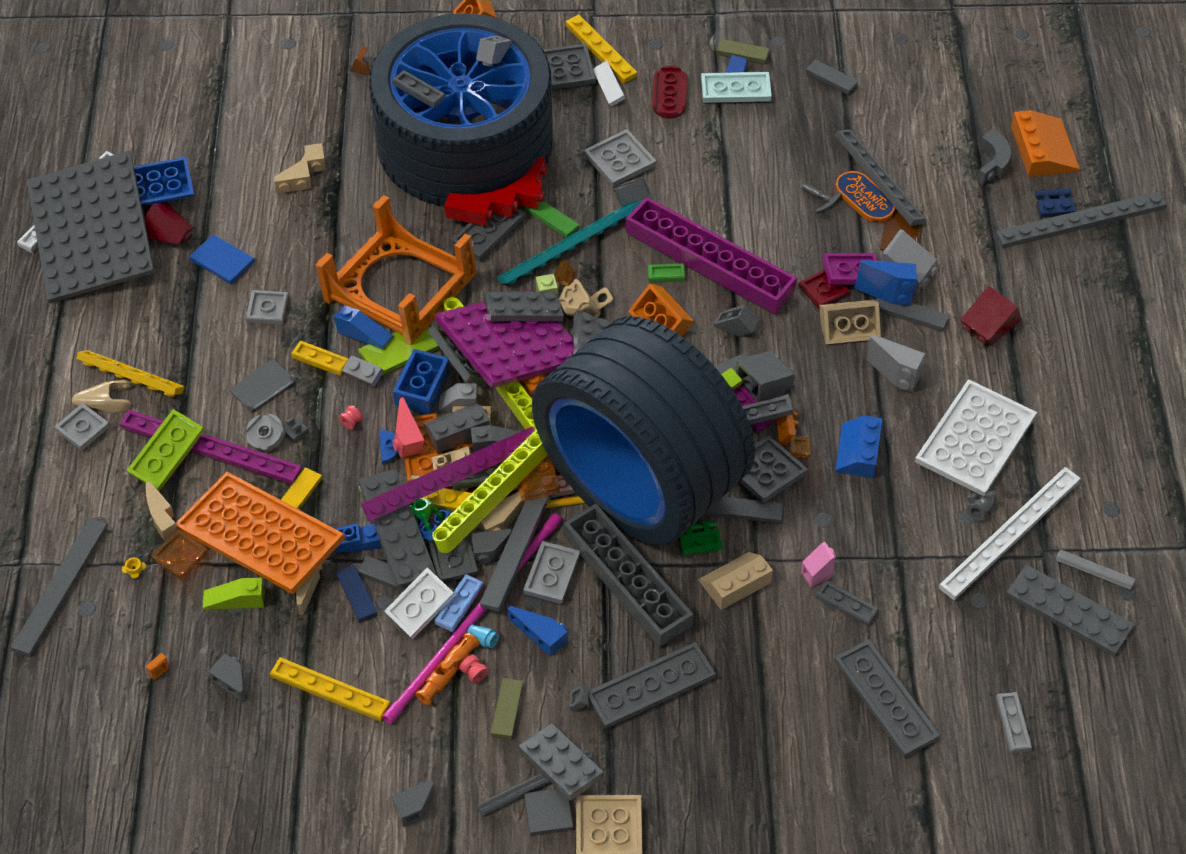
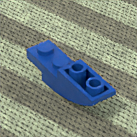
M356 523L336 528V530L344 534L345 539L333 552H359L382 548L374 524L360 527Z

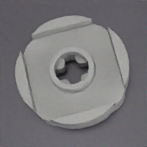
M273 414L254 417L246 428L248 443L255 450L263 451L264 453H268L277 447L286 435L282 422ZM269 429V433L265 436H262V431H267Z

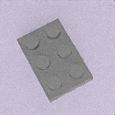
M542 541L525 584L524 594L562 604L578 563L580 551Z

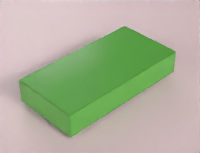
M684 263L648 265L649 283L685 281Z

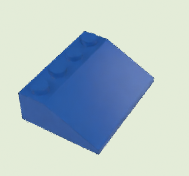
M187 157L134 166L142 206L194 196Z

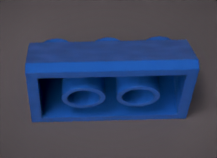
M863 415L842 424L836 473L874 478L883 418Z

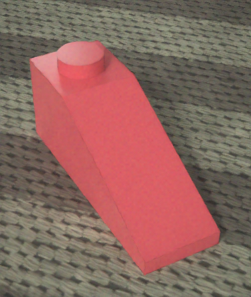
M404 398L399 400L395 439L392 441L394 450L398 451L401 458L422 453L424 438Z

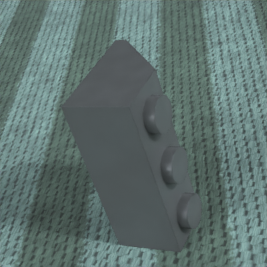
M475 403L424 422L423 427L438 454L472 441L471 428L489 426L490 420L483 407Z

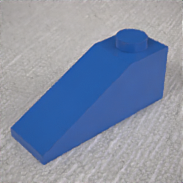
M344 305L334 316L337 332L381 349L393 338L390 332L360 310Z
M510 606L507 608L508 619L550 657L568 642V630L562 623L556 622L553 618Z

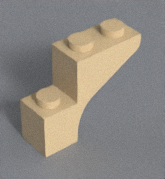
M322 143L304 146L305 154L302 160L274 177L277 194L312 188L309 173L326 170Z

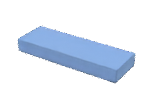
M466 574L454 591L456 596L441 610L435 619V624L453 632L483 588V582Z

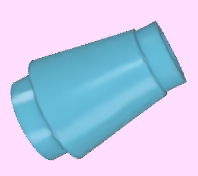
M471 625L467 633L475 636L480 645L486 649L494 648L499 639V634L494 629Z

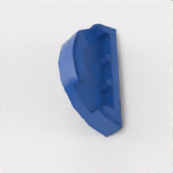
M380 430L382 465L392 462L391 460L399 455L398 451L394 450L392 442L395 439V434L387 430Z

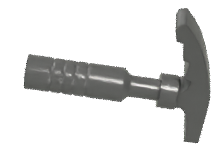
M806 183L801 188L818 198H823L827 202L824 206L816 209V214L822 213L834 206L842 195L839 192L834 197L826 196L822 191Z

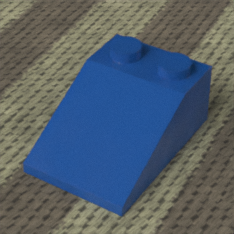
M861 260L855 289L891 304L911 305L917 283L916 264Z

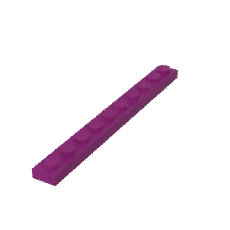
M128 410L120 422L121 429L151 438L163 423V420ZM202 434L190 450L191 452L289 484H293L302 471L301 465L206 434Z
M533 426L367 500L361 503V507L368 521L371 522L505 461L535 430Z

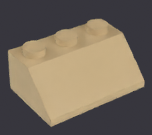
M867 300L819 305L821 327L826 344L870 340L871 334L881 337L879 302Z
M748 552L701 577L699 582L718 607L723 610L770 584L773 570L761 555Z

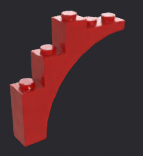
M540 157L523 177L505 188L482 194L463 195L449 193L444 205L445 218L487 226L493 214L512 218L514 211L518 210L519 205L538 209L545 195L542 192V177L547 173L545 158Z

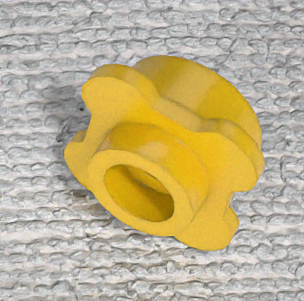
M133 557L125 562L122 572L136 579L139 577L140 572L146 569V564Z

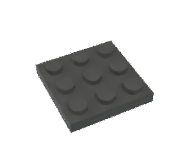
M586 44L543 49L550 63L552 90L596 84Z
M767 436L755 444L754 464L740 483L760 501L765 503L807 475L808 469L771 436Z

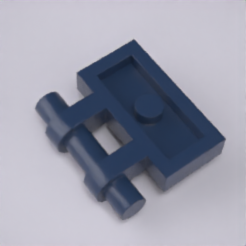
M1062 187L1057 188V190H1048L1047 188L1035 191V198H1042V200L1037 201L1040 218L1056 217L1076 212L1073 198H1065V196H1071V189H1064Z

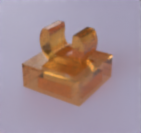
M563 260L555 268L554 277L556 282L560 281L563 286H569L576 272L567 260Z
M791 436L790 454L794 457H810V437Z

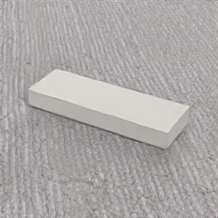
M607 61L593 68L594 74L611 107L626 99Z

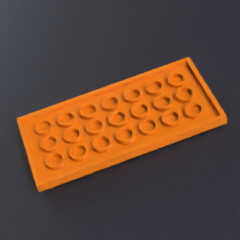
M226 472L176 522L177 530L291 594H294L345 539L344 534L229 472Z

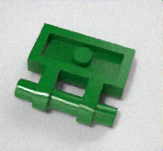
M702 520L701 523L693 524L684 532L685 535L679 537L683 556L722 550L723 545L719 530H710L717 528L716 521L708 522V520Z

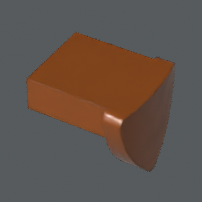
M361 46L351 67L352 72L359 74L370 73V67L363 60L368 48Z

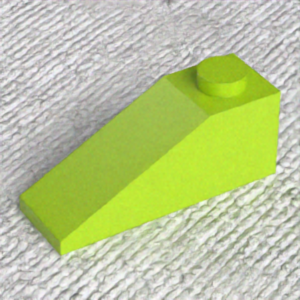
M241 578L204 590L203 610L264 608L265 588L262 578Z

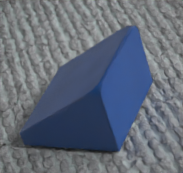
M732 55L726 73L745 72L747 59Z

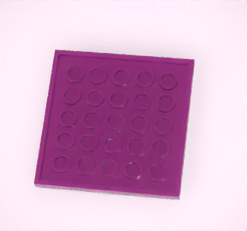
M485 301L435 315L436 322L492 389L553 372L574 354V339L558 321H490Z

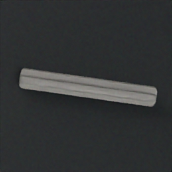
M1060 550L1056 557V560L1127 589H1131L1135 582V579L1063 550Z

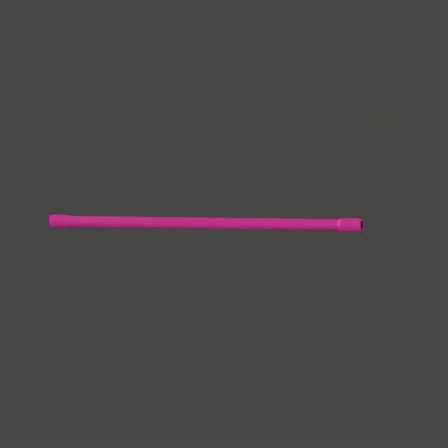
M553 513L530 542L517 573L540 547L542 541H545L562 522V518L558 514ZM480 602L398 700L384 713L382 718L387 723L392 724L404 710V707L415 696V693L425 684L439 664L445 660L453 647L462 640L469 627L474 625L487 610L480 606Z

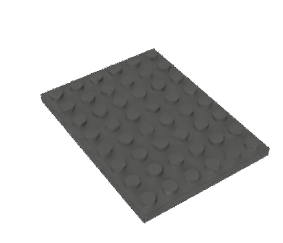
M130 151L27 180L44 284L49 303L155 273Z

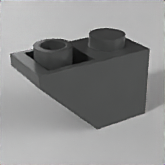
M432 779L427 782H419L415 787L401 790L392 796L393 806L403 827L424 818L435 793Z

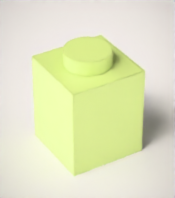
M554 274L536 277V292H556L558 296V287Z

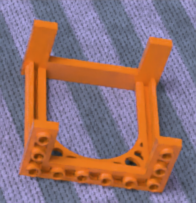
M383 195L372 206L377 232L346 262L343 268L336 272L333 255L326 253L315 265L325 302L331 304L333 301H336L342 305L360 310L372 320L404 335L405 342L412 345L435 320V315L444 310L445 299L456 297L477 274L472 239L467 234L461 237L454 245L456 257L413 236L398 222L392 213L389 197ZM387 244L391 245L389 251L383 250ZM392 255L415 256L453 274L452 278L419 313L416 297L410 293L398 305L399 315L371 301L364 294L361 287L362 278L366 270L378 260ZM350 283L357 284L352 288H346Z

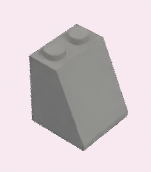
M901 229L882 255V261L916 264L917 283L914 290L916 294L921 289L926 288L929 278L934 277L937 271V267H935L937 259Z

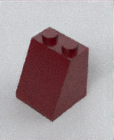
M988 286L962 316L960 321L963 325V330L969 334H975L977 336L976 339L985 345L987 343L992 346L1022 320L1017 305Z

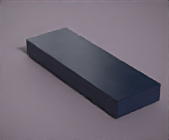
M355 565L336 572V576L358 623L377 616V611Z

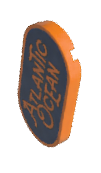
M849 171L837 178V194L841 192V198L864 219L870 222L874 220L881 223L893 216L894 205L866 175L856 171Z

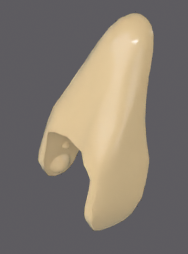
M127 380L104 382L76 393L72 398V403L77 406L84 403L90 408L109 413L124 412L131 407V402L125 399H111L109 390H126L130 388L131 383Z

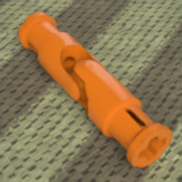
M470 633L463 635V640L459 645L453 647L445 660L429 676L421 691L419 690L415 693L416 697L423 704L430 705L432 703L433 697L443 690L456 671L460 669V664L469 656L474 647L476 648L480 645L478 639Z

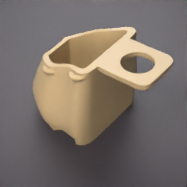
M577 279L571 285L565 286L559 297L564 314L573 318L577 310L598 317L600 315L599 310L613 301V297L607 288H603L590 296ZM607 294L605 302H598L599 295Z

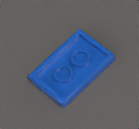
M214 234L189 256L190 261L230 285L255 262L253 257Z

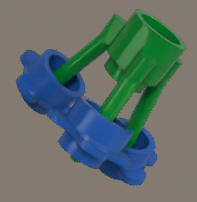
M418 499L411 506L420 532L422 531V538L427 539V541L434 540L432 535L435 529L453 513L451 510L438 511L432 501H427L426 499ZM432 511L435 513L434 521L436 524H430L428 521Z

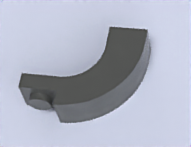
M993 128L981 139L980 150L992 159L991 162L979 171L977 182L981 185L992 181L994 177L1001 180L1007 172L1011 156L1008 141Z

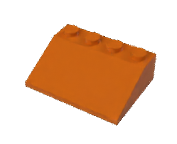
M1032 110L1014 112L1011 128L1028 177L1080 171L1061 118Z

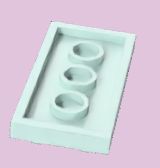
M769 72L701 73L703 103L771 101Z

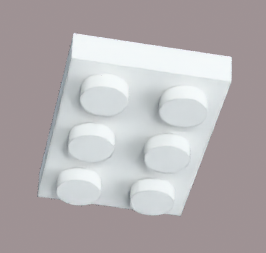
M426 568L385 612L414 639L456 595L430 569Z

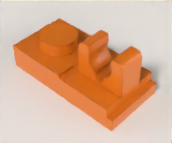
M793 411L794 414L776 418L778 440L781 445L786 446L796 436L795 426L799 421L794 420L798 416V413Z

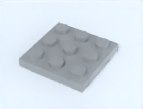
M628 129L584 150L586 158L612 187L655 167L657 163Z

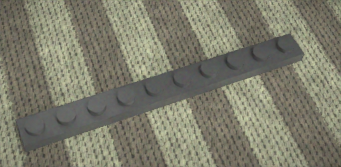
M1155 192L998 230L995 232V237L1003 249L1166 209L1167 204L1160 192Z

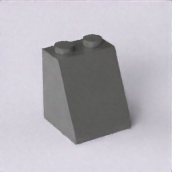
M771 351L745 357L736 362V373L742 379V385L757 402L773 399L794 385L795 374L793 370L787 367L780 357L775 356Z

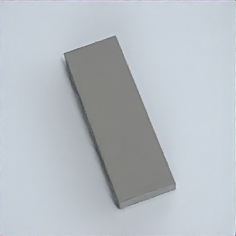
M1018 693L997 694L996 701L1010 754L1031 751L1032 746Z

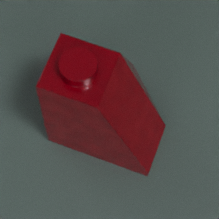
M167 202L153 204L144 218L148 239L181 244L188 242L192 237L191 232L194 227Z

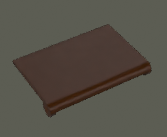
M894 210L893 216L884 223L880 250L887 248L900 229L919 243L921 225L910 226L899 211Z

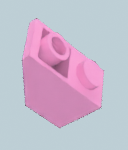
M826 542L821 543L802 562L801 573L810 587L832 578L836 555Z

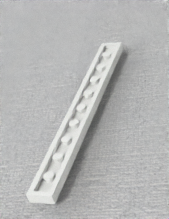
M1064 467L941 582L939 589L953 600H956L1080 482L1081 478Z

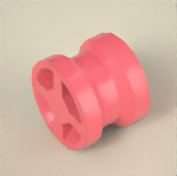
M348 406L346 412L339 415V421L350 430L356 426L357 422L363 419L361 412L354 406Z

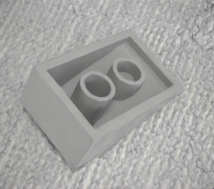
M871 334L866 360L894 386L913 393L921 376L925 353Z

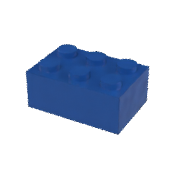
M413 349L393 390L394 405L399 406L400 398H404L409 409L431 414L450 373L449 359L444 356Z

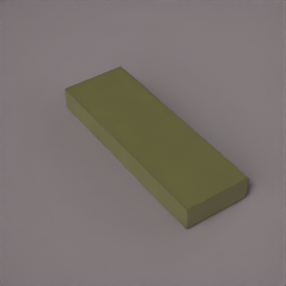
M721 39L717 48V54L728 57L735 55L746 58L747 61L766 64L770 48Z
M502 678L491 730L492 737L512 739L523 681Z

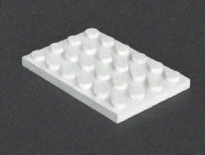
M968 379L916 456L915 462L985 496L1033 422L1037 412Z

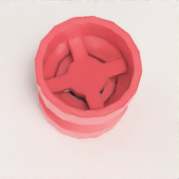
M470 655L460 664V670L464 674L469 675V680L472 683L477 684L486 677L489 670L484 664L479 663L480 661L475 655Z

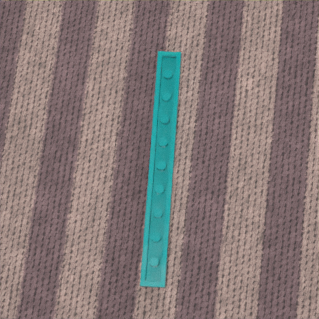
M645 198L618 208L497 277L499 283L513 284L519 276L529 275L535 267L541 268L547 264L546 261L549 259H557L565 250L568 252L575 249V245L579 242L581 244L590 240V236L603 233L605 231L604 228L617 225L619 223L618 220L626 219Z

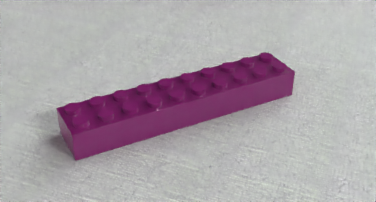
M648 197L626 218L627 234L678 262L684 263L689 268L774 314L781 309L796 291L797 277Z

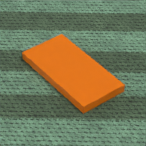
M436 413L413 417L424 438L422 453L404 457L408 482L411 481L412 475L423 476L434 471L432 457L443 454V452L437 454L423 427L424 422L437 418Z

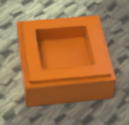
M162 653L146 665L148 674L153 680H156L169 669L167 658Z

